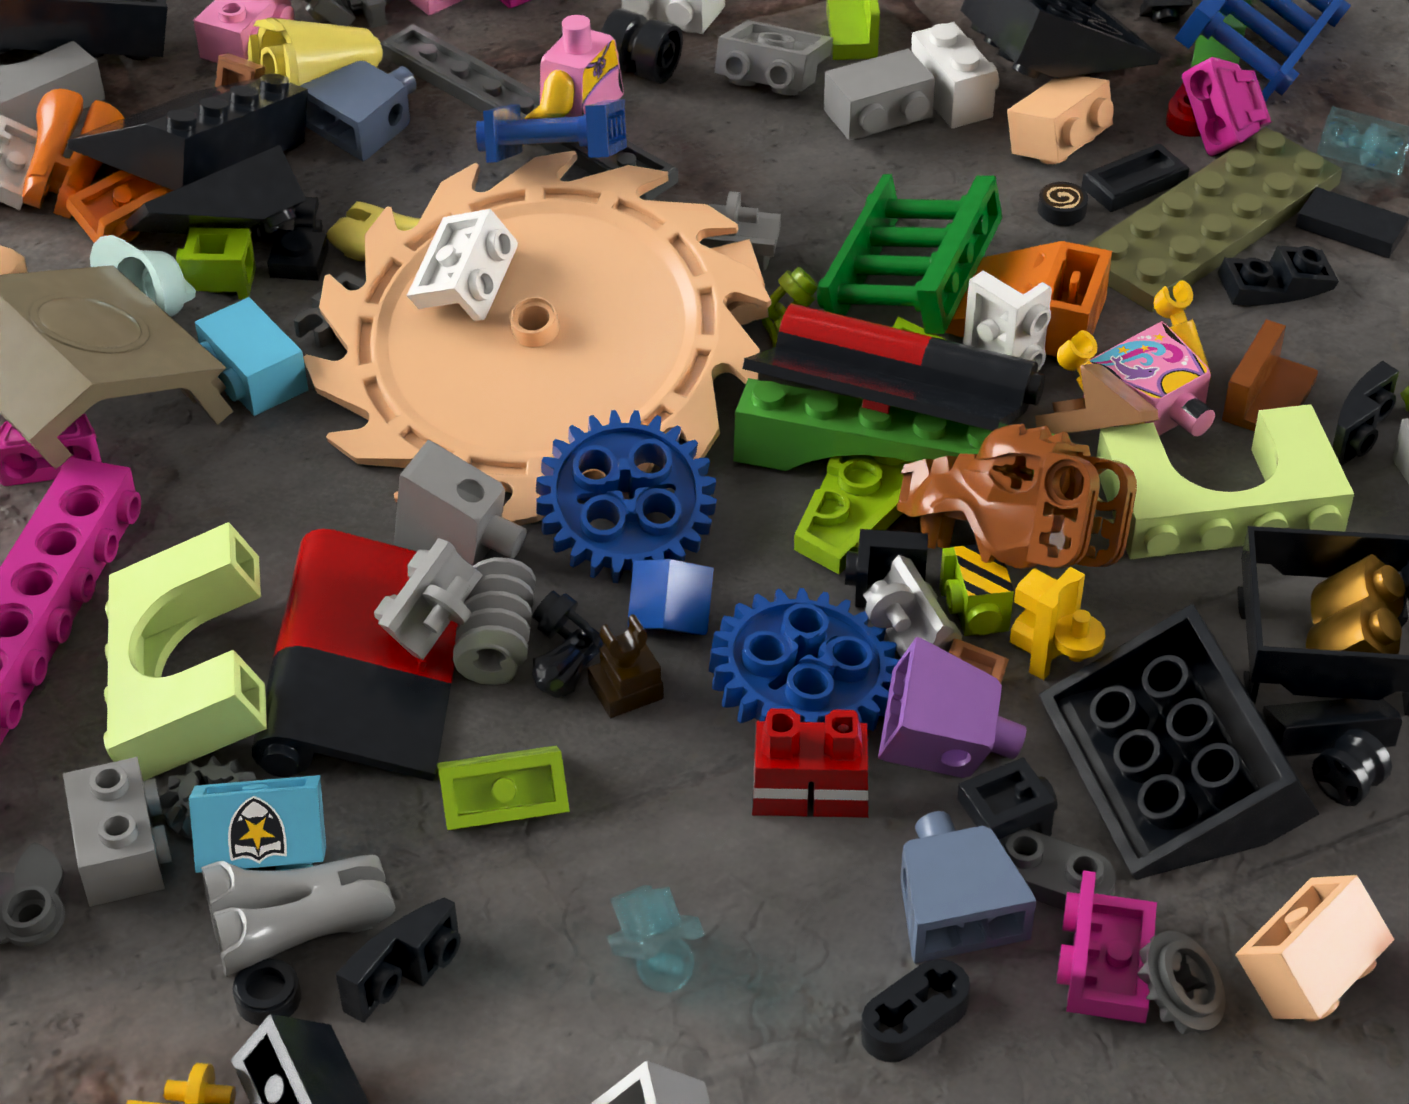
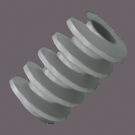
M494 557L473 565L483 576L463 603L470 610L471 615L465 624H458L453 650V662L457 671L469 680L487 685L509 683L516 676L518 666L522 665L527 659V643L530 636L529 626L532 619L531 609L534 602L533 592L535 591L536 576L532 569L523 562L511 558Z

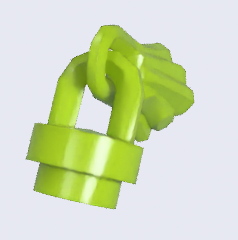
M799 266L793 272L787 270L778 279L780 286L770 296L769 317L762 319V324L773 342V348L776 347L780 324L787 309L778 301L786 293L794 299L793 304L809 307L817 299L814 294L817 291V282Z

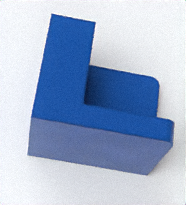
M672 559L634 561L628 619L630 615H636L645 630H669L692 635L707 634L714 567Z

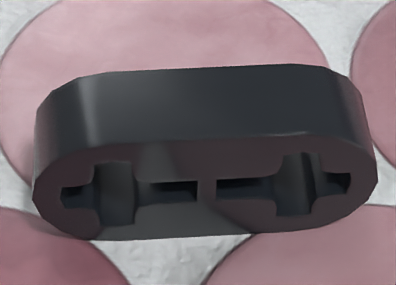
M944 959L930 960L919 965L872 998L864 1007L861 1019V1041L867 1053L877 1060L885 1062L902 1061L911 1057L959 1022L966 1014L970 994L969 976L962 967L952 961ZM932 987L939 994L934 995L928 1000V989ZM947 989L951 990V998L948 999L940 992ZM903 1021L901 1034H898L891 1028L884 1032L879 1031V1023L884 1022L889 1027H894Z

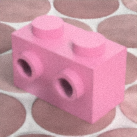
M214 0L193 20L200 58L218 63V55L230 53L248 60L249 35L258 34L259 27L253 26L255 22L267 18L294 20V9L291 7V0Z

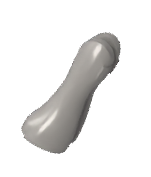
M377 855L355 856L291 870H245L224 861H217L201 867L211 922L226 977L238 973L264 959H269L306 941L324 935L340 932L356 933L372 929L373 925L392 916L396 908L389 886L385 883V873L380 858Z

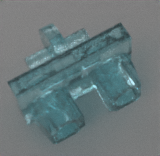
M1332 106L1321 134L1317 153L1325 157L1401 175L1406 152L1409 147V125Z
M643 885L611 898V903L621 927V931L607 936L613 954L637 959V973L642 982L652 990L668 993L677 991L686 985L693 973L694 959L689 946L680 938L695 940L705 936L699 918L679 914L670 887L663 886L652 889L651 885Z

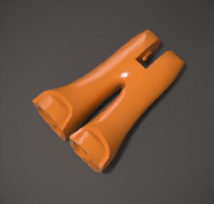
M60 88L47 92L41 98L36 114L38 130L36 146L23 186L24 204L40 209L49 191L56 193L57 201L54 214L68 219L72 215L66 208L67 197L90 186L95 174L103 164V162L73 151L70 159L63 157L68 140L75 131L82 115L83 98L80 93ZM95 100L88 110L80 135L124 119V117L112 105Z

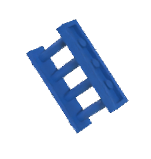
M1202 0L1174 38L1189 49L1200 35L1206 39L1212 36L1269 80L1262 90L1266 102L1274 90L1281 96L1285 93L1300 74L1293 69V66L1326 23L1332 27L1336 26L1351 7L1345 0H1306L1322 12L1316 20L1291 0H1260L1305 35L1298 42L1244 0ZM1231 14L1287 57L1285 62L1280 65L1223 21L1225 16L1227 17Z
M625 99L604 100L586 105V114L578 117L521 119L520 104L483 111L484 121L476 122L478 151H486V163H491L523 153V144L579 142L580 147L588 146V158L609 157L627 148Z

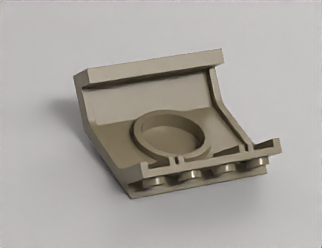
M114 265L0 275V414L55 470L72 456L57 437L91 406L104 399L179 388L194 404L198 402L217 425L233 412L220 395L226 389V386L219 379L218 375L227 367Z

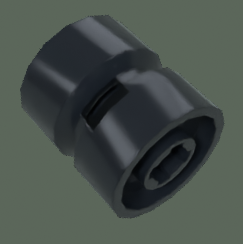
M622 8L615 9L608 16L601 33L609 34L615 39L616 48L619 53L620 71L629 73L634 70V74L638 77L660 84L667 82L677 68L683 47L681 29L674 24L658 19L647 20L641 14Z

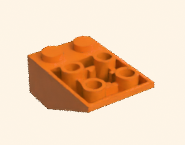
M1058 241L983 257L974 276L984 270L1023 295L1042 282L1052 287L1050 302L1051 319L1047 326L1045 351L1046 355L1057 358L1058 349L1067 340L1071 341V338L1079 331H1087L1093 336L1106 300L1112 251ZM968 288L945 333L964 337Z

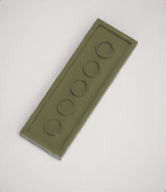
M1265 127L1085 246L1112 251L1108 286L1152 313L1155 311L1153 304L1155 296L1164 286L1168 288L1169 295L1173 299V287L1179 281L1183 280L1192 286L1221 266L1224 257L1233 258L1297 214L1316 187L1330 191L1338 186L1342 168L1325 160L1319 154L1311 152L1285 138L1282 134Z

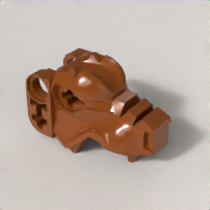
M1023 423L1007 425L993 430L984 439L978 454H959L958 456H944L937 459H923L904 464L901 472L903 481L897 510L910 517H920L921 532L929 533L928 548L936 549V544L940 548H950L956 519H961L969 522L976 538L981 560L984 563H992L997 559L1002 563L1020 569L1033 568L1038 564L1059 569L1071 567L1075 564L1087 567H1109L1120 560L1126 549L1137 492V480L1134 472L1127 464L1120 461L1091 456L1089 445L1072 443L1067 432L1063 431L1052 435L1047 426L1025 429ZM1107 469L1112 470L1120 481V489L1117 496L1109 502L1103 501L1098 496L1100 489L1099 475ZM1095 510L1116 511L1115 520L1103 519L1101 536L1109 539L1108 550H1099L1095 557V547L1089 545L1091 534H1098L1102 517H1094Z

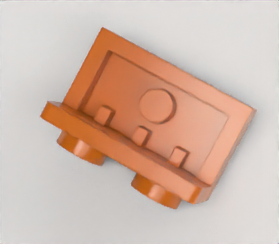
M119 170L67 197L66 208L94 243L100 237L114 235L129 243L140 232L129 231L125 221L144 203L173 190Z

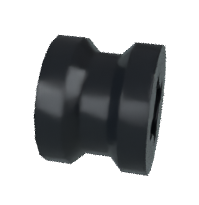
M1349 729L1336 740L1334 748L1326 749L1314 759L1312 765L1313 777L1319 788L1327 797L1344 806H1356L1369 794L1370 786H1378L1390 776L1392 771L1391 757L1385 746L1376 737L1360 729Z

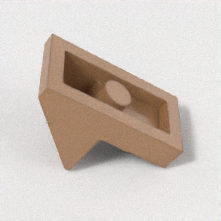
M1099 363L1081 365L1084 398L1053 402L1054 413L1035 416L1036 427L1047 426L1053 434L1063 431L1072 433L1159 420L1158 410Z

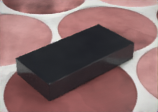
M1159 143L1084 173L1082 188L1109 212H1114L1175 187L1188 178L1189 167Z
M1316 187L1299 211L1296 227L1390 258L1407 231L1409 217Z

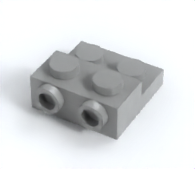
M747 20L719 36L714 73L725 75L728 77V81L735 85L753 86L758 82L770 85L772 87L771 90L775 93L797 95L799 91L802 92L815 83L817 64L831 55L833 37Z

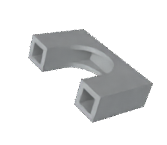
M71 41L30 60L16 64L0 65V115L37 130L36 114L39 102L51 90L62 88L80 93L83 98V109L91 106L95 100H105L98 61L77 43Z

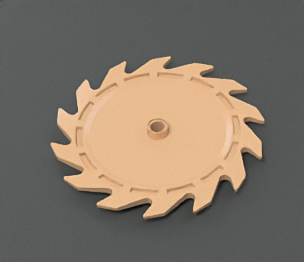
M573 150L534 157L486 192L475 191L480 167L479 164L474 163L440 183L418 224L411 230H399L395 223L392 208L386 207L365 233V284L357 290H348L330 274L324 276L319 309L347 350V354L338 361H331L308 354L303 356L318 394L369 420L364 427L359 429L328 433L326 438L331 445L357 464L406 468L427 440H430L499 481L505 488V492L512 494L511 498L503 506L502 517L515 524L524 525L539 522L545 517L536 514V499L541 497V495L536 493L537 477L545 476L541 473L543 457L555 458L552 454L553 441L555 439L570 444L568 432L571 425L578 427L584 433L588 432V418L591 415H594L602 426L609 424L611 410H616L621 423H629L634 410H638L640 413L641 425L648 426L657 415L661 416L660 431L666 434L675 426H680V438L686 442L692 440L698 442L694 459L704 458L720 435L713 386L714 379L722 373H731L744 384L747 383L748 378L759 380V373L742 368L744 358L760 353V349L727 309V306L732 302L741 301L768 308L771 305V299L754 269L699 243L707 237L737 233V223L707 204L641 199L640 197L646 192L669 181L667 171L627 165L572 181L560 180L562 176L578 159L577 153ZM491 209L517 240L518 246L486 319L474 321L459 303L418 309L407 297V294L443 217ZM643 463L637 467L643 472L651 473L654 464ZM589 469L582 473L585 477L595 480L607 476L598 469ZM398 491L394 493V499L396 503L398 500ZM622 492L624 499H629L628 492Z

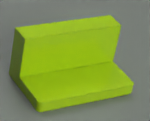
M827 0L826 10L830 37H833L831 49L833 60L872 59L878 57L880 25L878 0Z
M557 746L437 763L447 830L570 812L562 752Z

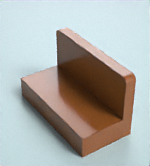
M1265 320L1229 380L1222 421L1255 432L1259 410L1304 404L1317 380L1318 370L1280 357L1286 325Z

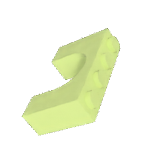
M1312 404L1259 410L1251 451L1265 482L1252 489L1236 492L1210 490L1182 477L1171 465L1153 422L1100 428L1096 457L1127 464L1134 472L1137 480V492L1126 546L1129 559L1244 546L1248 526L1345 532L1354 492ZM1107 469L1099 475L1106 499L1109 502L1117 496L1120 489V481L1112 470ZM1111 511L1115 520L1116 511Z
M229 522L109 575V601L105 604L108 618V643L105 645V656L108 661V686L104 689V697L107 704V731L103 737L104 745L108 755L114 762L137 757L143 781L267 729L265 683L234 650L180 673L162 677L164 666L170 654L178 643L192 630L204 622L261 598L259 556Z

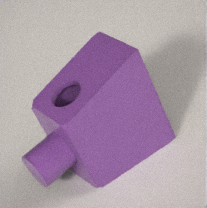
M916 637L892 671L878 759L965 778L975 772L990 752L1012 760L1015 759L1024 744L1026 726L998 716L1002 685L997 678L934 644Z

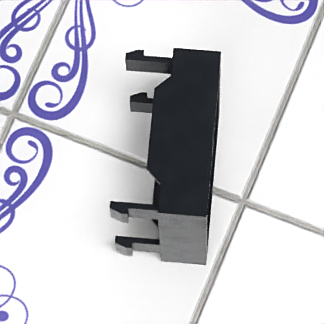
M1247 527L1241 557L1243 587L1238 586L1237 598L1238 611L1241 619H1246L1250 672L1244 671L1243 673L1244 687L1254 704L1256 703L1260 683L1281 684L1290 693L1298 696L1379 701L1395 692H1402L1404 714L1409 715V655L1263 646L1257 563L1271 564L1282 575L1329 578L1373 554L1385 565L1392 566L1400 572L1404 581V605L1400 616L1397 618L1402 628L1408 620L1406 602L1407 599L1409 602V535Z

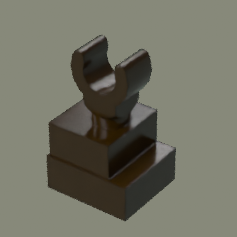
M634 614L629 616L628 629L619 636H615L607 624L601 627L600 637L605 646L599 648L600 663L588 667L589 685L610 719L664 699L661 666L646 644L647 633Z

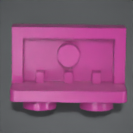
M1083 870L1080 893L1067 892L1062 931L1075 932L1073 946L1061 944L1056 983L1069 985L1066 1012L1146 1024L1149 1009V1000L1146 998L1150 991L1148 984L1141 980L1137 974L1144 965L1141 961L1139 950L1151 942V938L1155 935L1157 902L1094 893L1096 872Z

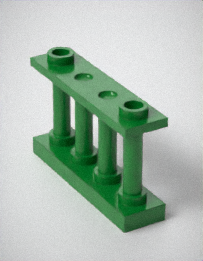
M883 174L874 191L867 196L865 207L828 272L818 283L817 302L819 307L826 312L846 316L851 305L914 307L917 312H921L925 333L945 334L969 286V279L974 276L1003 218L996 176L976 175L967 195H963L960 200L897 199L892 174ZM898 219L953 220L952 223L947 224L946 228L894 227ZM883 247L938 248L937 252L931 254V257L879 255ZM868 275L923 277L922 281H918L915 286L863 284Z

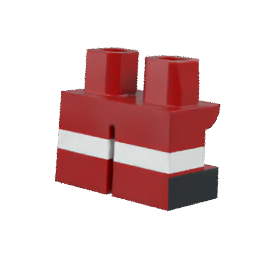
M771 708L767 712L765 721L756 722L752 815L807 817L808 783L813 782V817L868 818L867 723H860L858 713L855 710H832L829 714L825 715V722H800V715L793 709Z

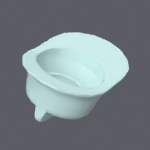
M114 235L102 236L93 244L90 254V267L114 265L170 317L175 316L183 308L184 303L195 297V288L184 279L179 264L170 254L163 251L139 250L127 241Z

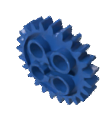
M611 410L608 425L602 426L599 420L594 415H591L588 418V432L584 433L578 427L571 425L568 432L570 444L557 439L553 441L552 454L555 458L543 457L541 473L545 476H540L536 479V493L541 495V497L536 499V514L546 516L542 519L543 535L557 533L553 541L555 553L570 547L572 548L570 554L571 567L578 566L585 559L590 561V577L595 578L603 567L611 568L612 581L618 584L623 570H631V573L633 572V562L636 560L672 559L684 562L686 555L684 549L694 553L700 550L701 538L698 534L709 535L712 519L708 516L715 514L717 499L710 495L714 494L716 478L705 476L709 469V458L694 459L698 446L696 440L688 441L682 445L679 444L680 426H675L665 434L660 431L661 416L657 415L646 426L641 425V417L638 410L633 411L629 423H621L616 410ZM643 463H653L659 466L661 470L655 473H646L637 466ZM589 469H598L607 476L595 480L585 477L582 473ZM666 488H672L675 492L672 493L666 490ZM622 492H628L629 499H624ZM577 500H583L585 501V504H580L577 502ZM652 512H661L671 520L660 524L649 521L645 516ZM601 518L612 521L616 526L608 530H599L594 528L590 522Z
M799 588L796 599H789L781 589H776L774 602H769L760 594H755L752 608L738 603L735 606L734 617L723 616L720 631L714 632L708 670L714 673L713 690L724 691L721 705L724 708L740 706L737 718L739 723L747 722L753 718L765 721L767 712L771 708L793 709L800 715V722H825V715L829 714L832 710H855L858 713L860 723H867V729L874 731L879 716L885 717L892 671L899 661L894 658L897 644L896 642L884 641L887 628H877L876 626L868 628L869 618L866 611L854 616L850 614L851 601L848 599L842 601L837 606L829 604L828 592H823L817 601L809 600L804 588Z

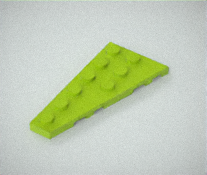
M899 316L893 328L944 339L936 334L925 333L924 328ZM870 455L831 457L827 464V474L821 487L815 490L794 534V550L829 570L841 574L846 569L847 551L858 552L860 529L886 530L903 514L897 510L903 481L901 472L904 464L911 462Z

